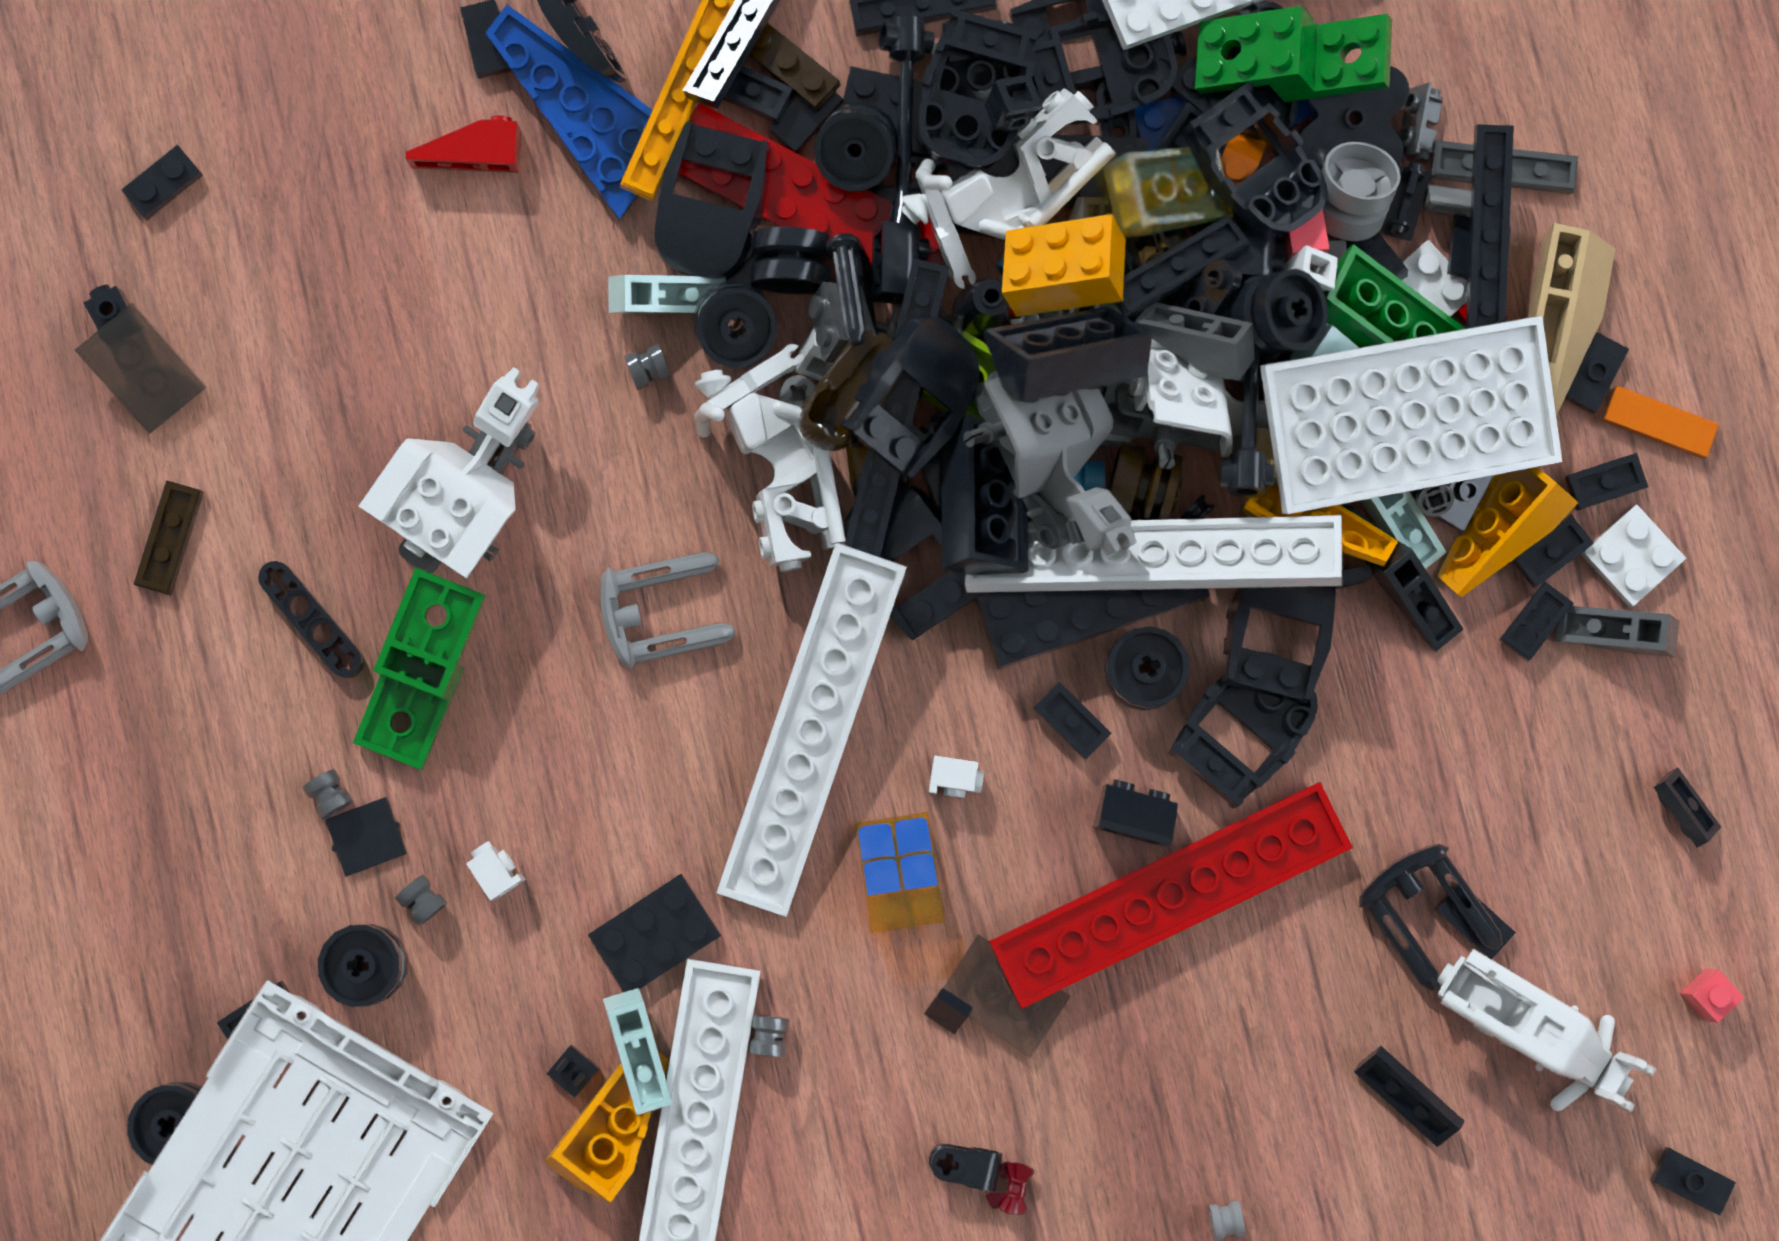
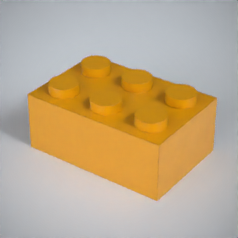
M1113 214L1006 231L1002 294L1016 317L1123 301L1126 238Z

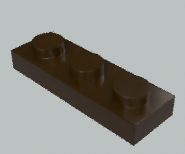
M768 22L748 55L779 82L792 87L794 94L817 112L841 86L840 81Z

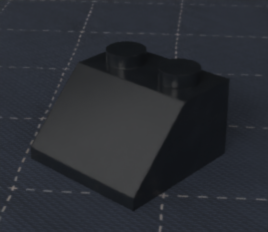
M1114 779L1113 785H1103L1092 828L1162 847L1172 845L1178 803L1169 801L1171 794L1154 789H1149L1148 795L1134 791V784Z

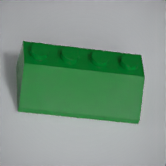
M1354 244L1348 248L1337 262L1335 288L1331 292L1327 290L1323 292L1328 309L1327 324L1333 325L1359 348L1466 329Z

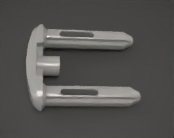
M701 552L619 571H613L610 567L605 570L601 578L602 617L610 644L623 667L633 670L634 665L637 663L726 644L730 639L734 638L735 629L732 625L716 623L629 642L626 640L624 629L642 625L638 605L633 604L620 608L618 605L617 596L621 592L710 573L719 565V558L716 554ZM663 569L671 570L667 574L632 580V577ZM682 639L687 641L684 645L653 652L648 651V648L651 646Z
M27 561V568L0 584V596L17 586V589L0 599V610L39 587L47 598L32 607L35 616L43 625H47L59 617L61 620L59 623L63 631L0 670V695L50 666L75 649L79 651L85 650L88 642V631L74 597L58 576L39 561ZM54 648L53 652L26 668L27 664Z

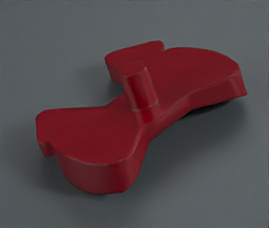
M1006 1161L1001 1164L999 1174L1009 1181L1007 1192L986 1194V1199L993 1209L999 1208L1002 1212L1011 1215H1023L1027 1212V1206L1024 1201L1027 1182L1033 1176L1034 1169L1023 1163Z

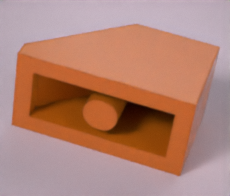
M1242 133L1228 142L1218 163V167L1225 179L1229 177L1237 186L1254 174L1266 148V143L1263 140L1247 137Z

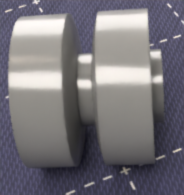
M1364 142L1340 144L1328 153L1321 171L1327 184V199L1323 207L1326 231L1329 235L1342 240L1361 241L1373 237L1382 228L1400 183V170L1395 160L1386 151L1375 145Z

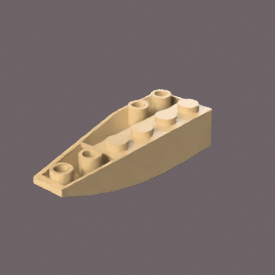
M1554 223L1543 235L1528 318L1542 316L1556 416L1603 318L1616 248L1590 230Z

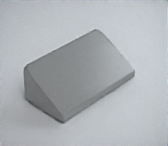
M1428 184L1424 196L1423 209L1429 212L1448 215L1458 214L1470 217L1471 190Z

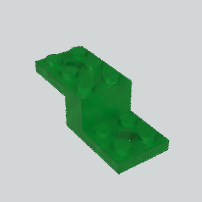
M1295 6L1199 22L1195 89L1200 94L1236 90L1250 82L1254 87L1270 85L1284 102L1389 88L1392 19L1388 14L1317 24L1303 6ZM1235 46H1241V52L1235 59L1226 60L1230 49ZM1361 49L1360 57L1356 61L1345 63V58L1350 51Z
M415 567L373 669L374 672L380 674V677L353 740L354 744L417 769H424L464 671V668L458 664L486 598L485 594ZM434 606H442L446 610V620L440 626H431L427 621V613ZM400 712L408 713L412 721L409 730L403 733H397L392 727L393 717Z

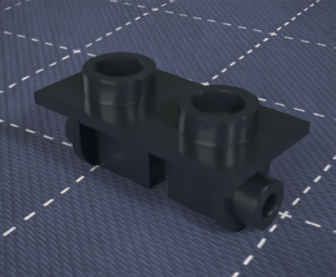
M1410 162L1408 167L1398 166L1401 175L1400 183L1390 204L1383 226L1379 233L1409 242L1412 241L1431 175V173L1422 171L1423 165L1416 162Z

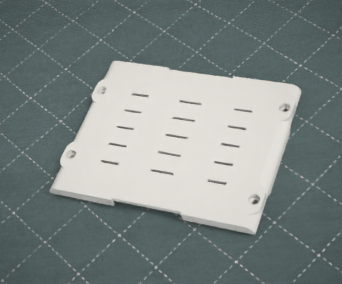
M267 980L206 1075L208 1077L207 1081L148 1173L146 1171L143 1172L100 1241H177L176 1238L191 1215H194V1218L179 1241H215L221 1231L224 1234L219 1241H407L429 1205L431 1204L432 1207L436 1206L493 1115V1112L469 1099L462 1091L445 1081L435 1079L326 1015L320 1008L298 995L291 994ZM298 1012H305V1018L299 1019L297 1017ZM287 1063H291V1065L289 1066L288 1070L284 1074L283 1078L281 1079L277 1087L274 1088L273 1085L279 1078ZM317 1079L320 1080L319 1084L310 1096L307 1103L303 1105V1101L309 1094ZM346 1096L349 1097L348 1101L339 1113L336 1120L334 1122L331 1121L336 1112L338 1111V1109L340 1108L341 1104L345 1100ZM450 1097L451 1101L448 1104H444L442 1102L443 1098ZM375 1113L378 1114L377 1118L371 1125L365 1137L363 1139L360 1138L365 1129L367 1128L368 1124L374 1117ZM404 1130H406L407 1132L405 1136L403 1137L400 1144L391 1156L390 1152L392 1151L393 1147L397 1143L398 1139L400 1138ZM244 1135L245 1137L242 1140L241 1144L235 1151L227 1166L224 1168L223 1164L225 1163L226 1159L232 1152L240 1137ZM274 1152V1155L272 1156L271 1160L269 1161L264 1171L258 1178L255 1185L252 1184L253 1180L255 1179L263 1164L269 1157L270 1153ZM302 1168V1174L296 1181L295 1185L289 1192L286 1199L282 1201L281 1199L283 1198L284 1194L286 1193L291 1183L295 1179L296 1175ZM329 1186H333L313 1218L310 1217ZM361 1202L362 1204L360 1205L354 1217L348 1224L347 1228L345 1229L343 1234H340V1231L346 1224L352 1212L354 1211L358 1203Z

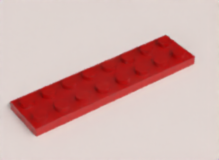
M699 103L690 120L694 125L769 142L771 152L770 154L767 153L766 173L768 179L764 195L762 219L778 227L814 229L825 232L830 236L851 233L862 242L872 264L873 231L883 221H889L892 202L869 190L850 192L835 187L822 176L815 162ZM686 162L681 163L678 175L744 209L751 183L750 178ZM920 220L918 227L921 228V238H927L930 241L928 258L923 261L941 265L944 259L931 229V223L928 222L925 225Z

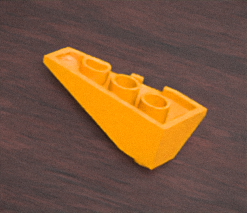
M1538 467L1493 475L1479 506L1471 517L1465 533L1456 538L1437 574V577L1460 597L1466 595L1552 532L1578 504L1568 492Z
M1274 484L1273 487L1266 486L1265 495L1250 498L1242 511L1251 518L1341 516L1342 553L1381 566L1385 565L1398 543V540L1339 504L1291 514H1282L1278 484Z
M658 1051L665 1075L670 1060ZM621 1063L544 1161L546 1165L572 1185L607 1203L612 1202L633 1173L637 1162L636 1158L652 1111L636 1115Z

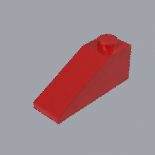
M494 115L490 117V120H478L406 152L405 159L411 168L519 173L521 129L517 121H512L511 117Z

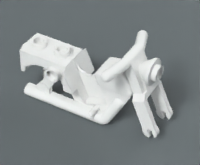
M1063 89L1061 92L1056 91L1044 101L1043 109L1034 118L1031 117L1029 124L1017 130L1018 132L1012 146L1019 164L1015 172L1009 176L994 177L985 174L980 169H973L952 183L951 178L948 176L932 175L935 170L933 160L925 159L919 166L915 176L922 194L902 196L900 199L905 204L900 210L915 225L920 220L926 225L929 217L931 229L945 265L949 267L948 275L958 287L965 289L964 281L962 280L963 275L965 277L967 275L972 285L975 283L976 275L971 269L953 222L1002 240L1006 239L1007 230L1045 225L1116 155V152L1106 142L1103 143L1096 135L1085 146L1079 142H1067L1051 137L1063 126L1076 120H1087L1092 124L1097 122V119L1089 112L1094 106L1080 91L1075 95L1066 89ZM1038 156L1045 160L1055 158L1068 163L1047 182L1046 174Z
M796 344L787 345L781 352L754 367L731 384H729L731 377L723 375L722 370L701 373V380L695 382L696 388L707 398H710L695 413L698 435L703 438L708 437L711 433L710 419L715 422L722 421L725 416L724 411L729 409L726 418L740 451L743 454L755 453L761 455L774 468L772 483L756 495V501L752 502V510L755 522L761 523L763 537L759 538L762 559H767L769 567L779 566L780 572L802 568L801 562L811 557L810 551L801 550L792 543L786 533L783 522L804 528L811 534L820 533L823 550L834 549L836 542H846L829 451L814 447L802 436L798 424L802 411L799 406L756 394L757 391L783 375L793 372L796 366L802 362L804 353L797 355L795 358L790 357L799 347ZM810 479L815 507L795 501L787 492Z
M1475 949L1472 950L1467 959L1461 956L1454 966L1448 963L1437 980L1442 985L1438 992V997L1442 999L1440 1004L1473 1023V1026L1492 1038L1493 1036L1498 1038L1500 1044L1514 1048L1537 1062V1071H1542L1545 1067L1555 1074L1576 1080L1551 1100L1550 1105L1554 1111L1563 1110L1591 1087L1595 1089L1594 1094L1609 1104L1632 1112L1635 1105L1623 1098L1633 1082V1079L1627 1075L1631 1069L1651 1076L1657 1070L1655 1067L1648 1065L1644 1060L1622 1052L1612 1057L1610 1048L1615 1020L1611 1015L1601 1017L1597 1033L1592 1022L1578 1012L1579 1008L1576 1005L1572 1007L1567 1006Z

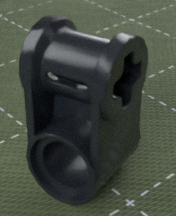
M940 1144L931 1151L929 1166L933 1174L942 1181L963 1184L979 1190L996 1191L1003 1153L984 1148ZM946 1153H950V1157L956 1162L955 1166L950 1165L947 1171H943L937 1161L938 1159H944Z

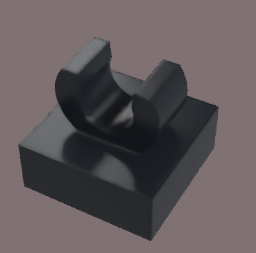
M571 1044L547 1072V1075L575 1098L600 1067Z

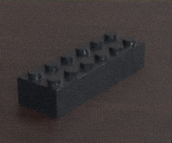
M1207 588L989 592L977 596L975 603L999 670L1203 601L1210 594Z

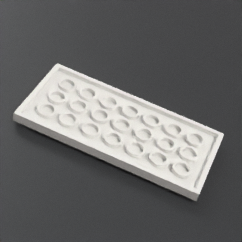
M1542 316L1260 366L1282 514L1302 512L1562 462Z

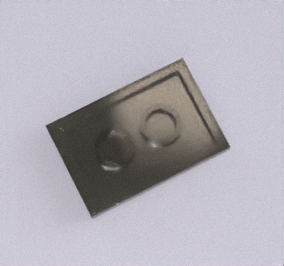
M133 302L75 348V352L149 434L207 387Z
M977 934L943 986L944 989L973 1008L968 1016L969 1018L1029 1058H1031L1071 997L1063 990H1060L1020 1009L988 940Z

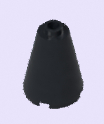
M990 278L979 279L973 285L971 283L966 285L965 289H962L957 295L952 309V321L957 331L959 332L961 328L987 344L984 338L985 330L1013 325L1011 324L1012 319L1022 317H1016L1002 294V281Z

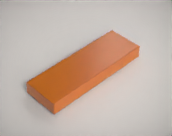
M1618 385L1613 388L1602 418L1603 422L1702 459L1708 457L1719 426L1716 422Z

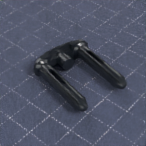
M844 233L830 237L826 242V251L834 261L845 337L851 345L860 346L863 344L867 333L860 286L863 289L875 333L878 335L873 302L871 301L870 282L872 281V264L859 238L851 233Z
M1441 844L1420 848L1394 861L1382 870L1359 896V908L1364 907L1368 909L1419 984L1431 991L1438 989L1440 983L1437 982L1439 972L1385 896V893L1395 885L1406 900L1423 890L1424 886L1415 875V872L1425 866L1429 867L1447 896L1453 901L1482 944L1492 950L1499 949L1503 944L1500 929L1448 857L1447 851L1449 847ZM1446 874H1451L1471 902L1469 906L1464 905L1445 878ZM1384 915L1390 916L1409 945L1407 947L1401 944L1383 918Z

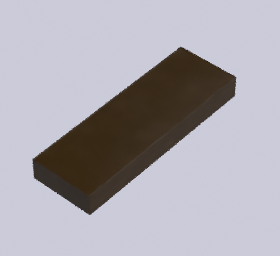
M166 480L133 585L172 596L204 491Z

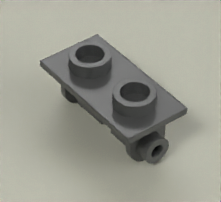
M1430 82L1410 88L1408 100L1403 107L1405 111L1402 128L1398 133L1403 144V157L1415 154L1414 160L1419 162H1427L1429 156L1433 155L1437 131L1427 128L1426 123L1438 124L1443 98L1440 97L1441 91L1431 88L1432 83Z

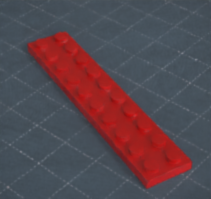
M1318 782L988 942L1020 1009L1347 852L1353 849L1321 782Z

